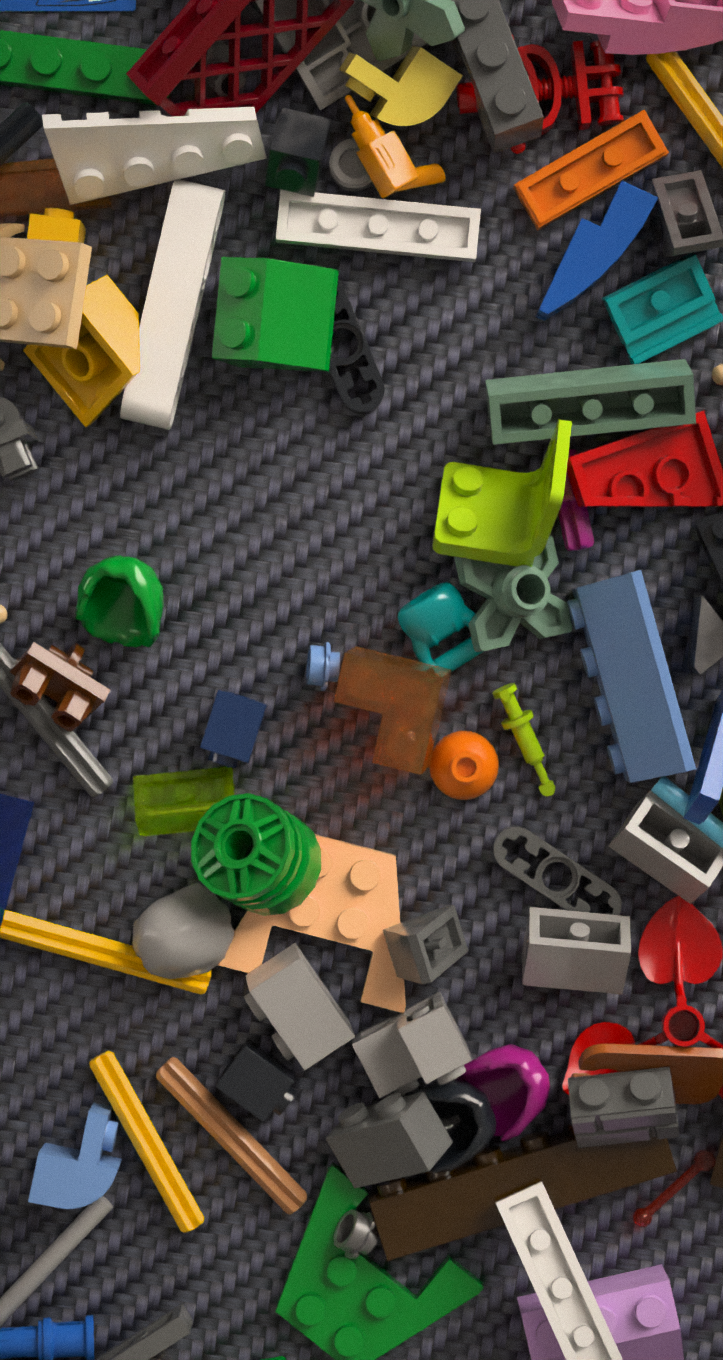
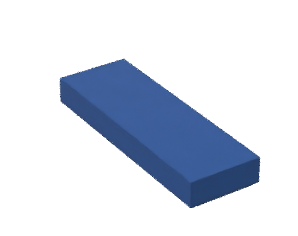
M723 690L716 700L683 817L699 825L707 819L718 803L723 788Z

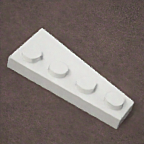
M254 107L188 109L185 116L174 117L161 115L160 110L139 111V118L109 119L108 112L86 113L87 120L62 121L61 114L42 115L44 130L70 205L267 159Z

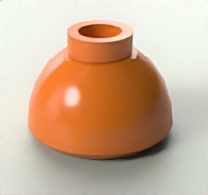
M456 731L446 735L436 744L431 753L429 768L434 784L442 793L457 800H471L480 797L492 787L498 775L499 761L496 750L484 736L472 731Z

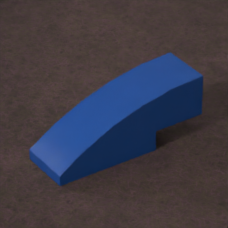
M621 181L600 226L582 218L535 317L545 321L571 305L591 289L617 263L637 236L658 197Z

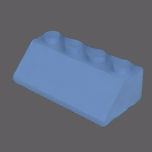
M638 570L572 589L574 599L567 601L570 618L575 630L583 628L588 647L580 649L587 677L596 676L601 696L594 697V704L601 726L610 725L615 744L608 745L607 750L615 775L623 773L625 781L633 783L695 770L696 766L642 571Z

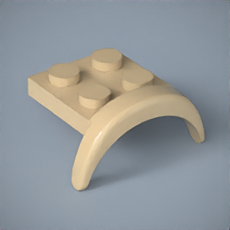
M18 223L0 224V342L77 349L92 247L81 242L11 238L15 234L24 232L25 225ZM0 359V371H3L5 363Z

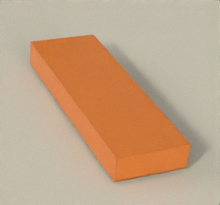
M642 110L514 184L513 189L538 231L620 184L621 181L629 179L667 157L669 152L646 111Z

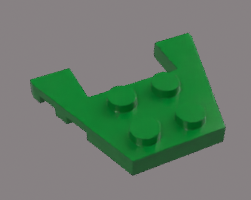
M332 1162L325 1174L324 1182L313 1206L309 1222L295 1254L275 1312L335 1360H376L478 1295L483 1290L484 1285L482 1281L448 1255L418 1293L414 1294L367 1255L359 1252V1256L356 1259L345 1257V1251L334 1245L336 1226L347 1211L357 1208L368 1194V1189L364 1186L354 1188L345 1171Z

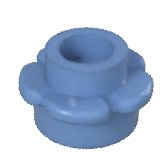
M325 642L323 646L309 645L306 664V685L321 686V691H326L328 681H338L340 669V652H331L329 642Z

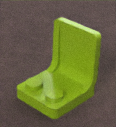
M558 419L542 465L536 471L520 473L458 462L447 463L444 467L432 544L433 550L442 555L516 567L521 565L532 567L534 558L542 553L547 544L562 505L572 421Z

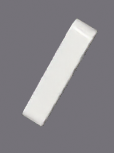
M181 179L174 180L139 326L140 372L125 387L120 411L121 419L163 429H171L225 201V190Z

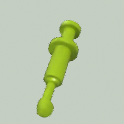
M515 683L504 685L492 692L495 699L500 698L508 715V718L502 721V727L504 730H512L526 763L534 766L541 782L538 787L541 794L547 797L552 796L556 788L553 780H549L543 767L542 761L545 755L529 722L534 717L532 710H521L514 694L517 690Z

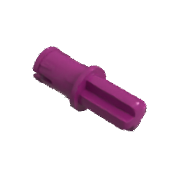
M570 449L568 457L577 454L576 449ZM566 472L564 497L558 517L565 548L567 551H579L593 546L594 538L587 507H578Z

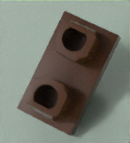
M33 642L26 652L15 660L9 671L15 676L10 692L11 696L25 705L34 706L43 694L58 702L51 718L54 723L67 731H73L84 719L103 704L110 689L91 678L94 670L79 662L85 648L77 643H74L65 653L52 644L46 650Z

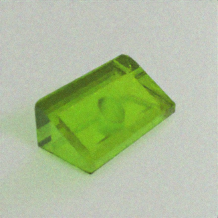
M227 766L133 776L135 821L139 835L151 836L195 831L199 820L212 805L230 795H235L233 768Z

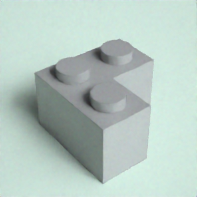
M440 991L406 1008L404 1013L399 1012L363 1030L352 1039V1046L379 1098L389 1093L391 1095L401 1093L403 1096L405 1093L413 1091L419 1086L417 1079L423 1077L426 1084L437 1079L439 1085L448 1083L466 1072L464 1065L472 1061L467 1043Z

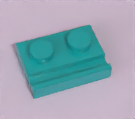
M693 253L602 298L621 343L624 344L629 355L628 358L631 364H640L723 321V315L718 310L715 303L716 299L696 254Z

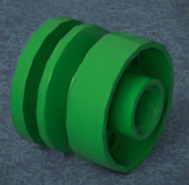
M246 793L230 795L217 802L199 820L191 841V862L199 881L212 893L233 902L245 910L269 916L284 914L301 905L314 890L321 871V848L313 830L299 818L283 810L267 798Z

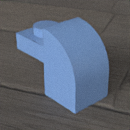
M95 1102L92 1104L88 1111L80 1150L50 1143L43 1144L38 1152L28 1202L60 1209H77L90 1205L107 1192L122 1162L121 1158L103 1155L104 1151H113L119 1122L110 1121L112 1106Z

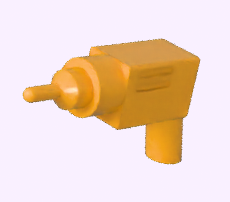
M351 95L345 96V101L353 113L351 125L355 132L351 135L360 149L356 153L381 198L384 199L398 191L443 183L445 181V172L439 164L434 163L415 167L396 132L393 130L386 134L378 119L372 120L368 112L359 110Z

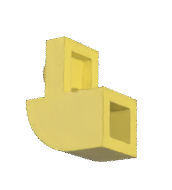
M417 46L411 47L393 78L357 54L350 52L339 68L341 72L350 77L345 84L347 88L371 102L374 95L380 97L370 116L396 126L416 125L433 117L447 102L463 76L423 48Z

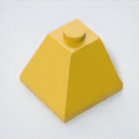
M108 275L86 286L77 349L27 345L23 349L25 354L85 427L91 425L140 372L139 313Z

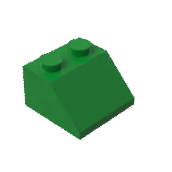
M221 257L212 359L242 368L329 372L339 271L332 268L269 258Z

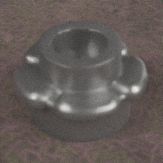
M351 1209L339 1220L334 1233V1245L344 1250L345 1257L348 1259H356L359 1256V1252L366 1255L374 1248L379 1232L375 1226L373 1214L370 1212L360 1213Z

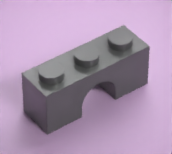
M451 0L455 2L465 27V31L453 39L451 44L458 62L464 61L476 96V109L493 153L495 154L540 137L544 116L499 0Z

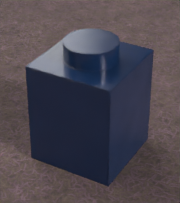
M219 689L200 748L210 751L208 760L232 768H237L239 760L249 763L268 704Z

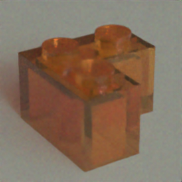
M357 646L345 652L334 702L383 714L372 763L422 775L430 766L451 669Z

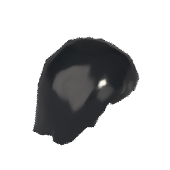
M465 1080L450 1081L442 1085L435 1083L403 1095L404 1097L424 1091L453 1141L432 1167L431 1171L433 1173L451 1172L467 1163L486 1148L496 1133L497 1121L489 1099L484 1092Z

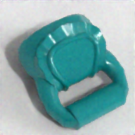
M443 582L428 589L399 610L397 618L401 629L411 639L413 651L420 664L432 673L446 676L482 653L476 652L473 649L472 639L469 637L433 660L431 657L430 648L438 646L439 642L455 632L459 633L460 629L464 626L469 628L468 623L476 614L464 604L460 592L451 583Z

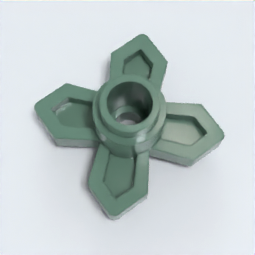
M360 0L377 8L366 31V36L378 61L400 56L409 50L412 46L414 33L429 45L435 46L452 41L465 31L456 4L451 0Z
M549 536L542 553L534 558L532 567L527 565L516 567L460 557L454 558L460 585L487 599L468 623L473 649L476 652L509 646L519 623L538 639L566 634L572 631L568 604L550 593V585L547 579L559 564L553 536Z

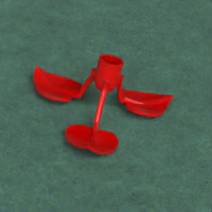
M680 896L674 897L656 911L646 925L639 942L638 959L643 973L647 979L657 984L674 981L676 1006L670 1008L663 1016L662 1032L638 1045L657 1046L668 1040L672 1044L687 1047L701 1041L710 1048L723 1049V1044L704 1032L705 1022L701 1013L694 1007L687 1005L683 981L691 984L703 983L714 975L722 960V942L713 924L692 903H688ZM601 1022L588 1027L579 1035L571 1049L567 1071L562 1084L563 1091L567 1095H569L568 1078H571L573 1073L599 1075L618 1072L613 1069L579 1070L578 1061L582 1052L593 1045H635L634 1037L626 1027L617 1023ZM722 1086V1088L720 1089V1091H719V1093H718L722 1099H723V1086Z

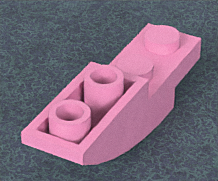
M552 0V5L562 29L565 31L597 34L605 53L627 55L660 54L688 50L723 40V0Z

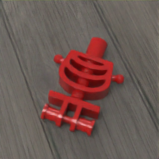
M583 40L572 42L570 53L573 76L569 75L567 78L566 76L560 77L556 62L544 47L530 44L517 48L538 103L542 99L544 101H547V99L552 100L551 111L543 119L541 135L551 130L560 110L561 99L563 97L567 99L568 96L569 98L574 96L576 99L579 130L590 128L592 123L590 103L599 102L600 118L597 119L598 125L610 126L624 121V116L620 115L619 99L624 96L623 88L612 85V78L621 74V67L619 64H615L614 54L604 52L599 40L589 44L590 50L594 54V66L585 65ZM531 61L538 63L545 70L548 77L547 80L545 78L542 80L537 79L536 71ZM601 79L602 88L588 89L587 81ZM472 82L458 83L456 94L459 114L478 112ZM524 142L510 149L515 154H521L524 152L526 144Z

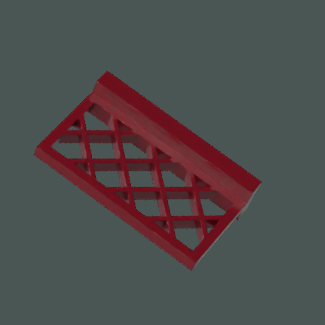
M190 0L126 74L157 106H161L172 117L185 116L188 109L235 108L239 106L254 107L257 113L355 2L353 0H333L321 15L307 17L308 0H297L296 18L274 21L275 0H263V23L240 26L242 10L250 1L256 0ZM295 30V44L287 54L273 55L274 33ZM262 35V57L240 60V38ZM229 39L228 62L206 65V52L214 42ZM261 69V83L253 92L239 94V72ZM228 74V96L205 99L206 77ZM195 78V98L193 101L174 103L167 97L181 80Z

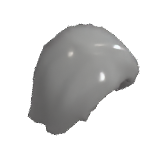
M195 883L153 902L135 921L133 925V949L136 955L141 958L144 968L150 974L177 979L209 972L225 958L226 952L232 943L234 930L230 923V911L217 898L216 894L212 893L202 884Z

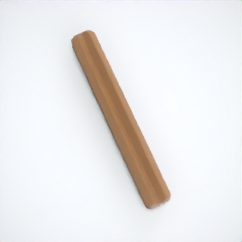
M170 1058L158 1069L156 1073L157 1080L287 1214H293L307 1200L306 1191L177 1058Z

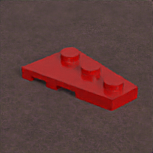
M695 412L696 424L649 428L569 456L567 474L578 507H723V469L705 412Z

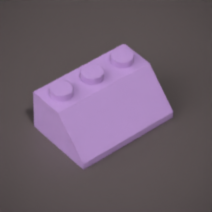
M662 1264L587 1281L623 1360H684L681 1329L670 1280ZM533 1293L517 1297L531 1360H566L537 1294Z

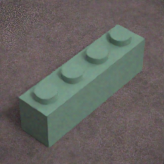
M685 359L485 380L489 428L493 445L551 439L558 419L572 421L570 437L696 424L694 377Z

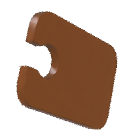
M597 1044L586 1048L578 1061L579 1070L588 1071L613 1069L618 1072L670 1066L676 1104H702L709 1102L718 1095L723 1086V1049ZM573 1073L572 1076H571V1078H572V1077H581V1076H590V1074H588V1073Z

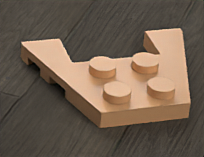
M315 834L321 848V871L314 890L301 905L284 914L263 916L247 910L234 930V937L225 958L218 966L250 973L262 965L272 926L293 930L372 951L360 1002L404 1013L406 1008L404 979L396 975L383 933V929L400 923L396 855Z

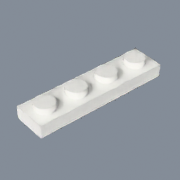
M280 189L276 243L475 262L481 209L316 192L314 197Z
M542 1181L496 1201L498 1210L566 1360H623Z

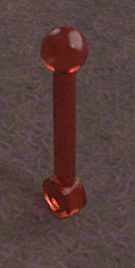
M708 1150L697 1152L694 1157L695 1163L646 1208L635 1210L633 1213L635 1225L638 1227L650 1225L652 1215L701 1170L710 1171L713 1169L716 1162L714 1155Z

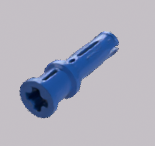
M86 1315L84 1321L53 1322L51 1317H46L38 1321V1326L0 1328V1359L39 1357V1360H54V1358L85 1357L86 1360H95L93 1315Z

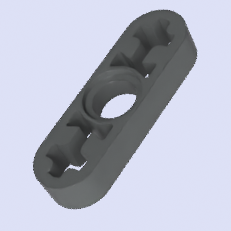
M510 825L501 829L494 837L492 852L499 865L565 910L590 911V905L577 895L574 904L565 901L566 898L577 890L580 878L583 875L589 879L582 886L586 891L594 896H599L602 891L608 893L605 901L610 906V910L606 914L620 915L622 908L621 898L610 884L525 827ZM519 835L526 838L523 844L524 848L536 857L539 848L548 851L536 863L532 877L524 873L531 866L527 861L518 856H515L511 862L505 859L507 850L502 844L506 838L515 841ZM562 862L569 867L571 879L565 888L551 890L544 885L542 874L545 867L550 863Z

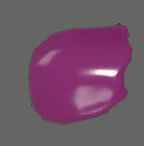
M512 1044L488 1050L481 1056L473 1059L464 1065L466 1072L454 1079L455 1081L465 1080L486 1094L497 1121L494 1136H501L502 1141L519 1136L528 1124L545 1108L551 1087L549 1075L539 1058L532 1051Z

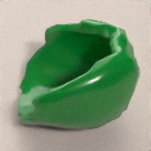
M120 555L108 557L86 570L78 586L75 618L81 621L82 626L89 635L100 638L107 643L118 642L125 647L136 648L143 645L150 648L160 634V623L164 607L163 587L154 569L143 561Z

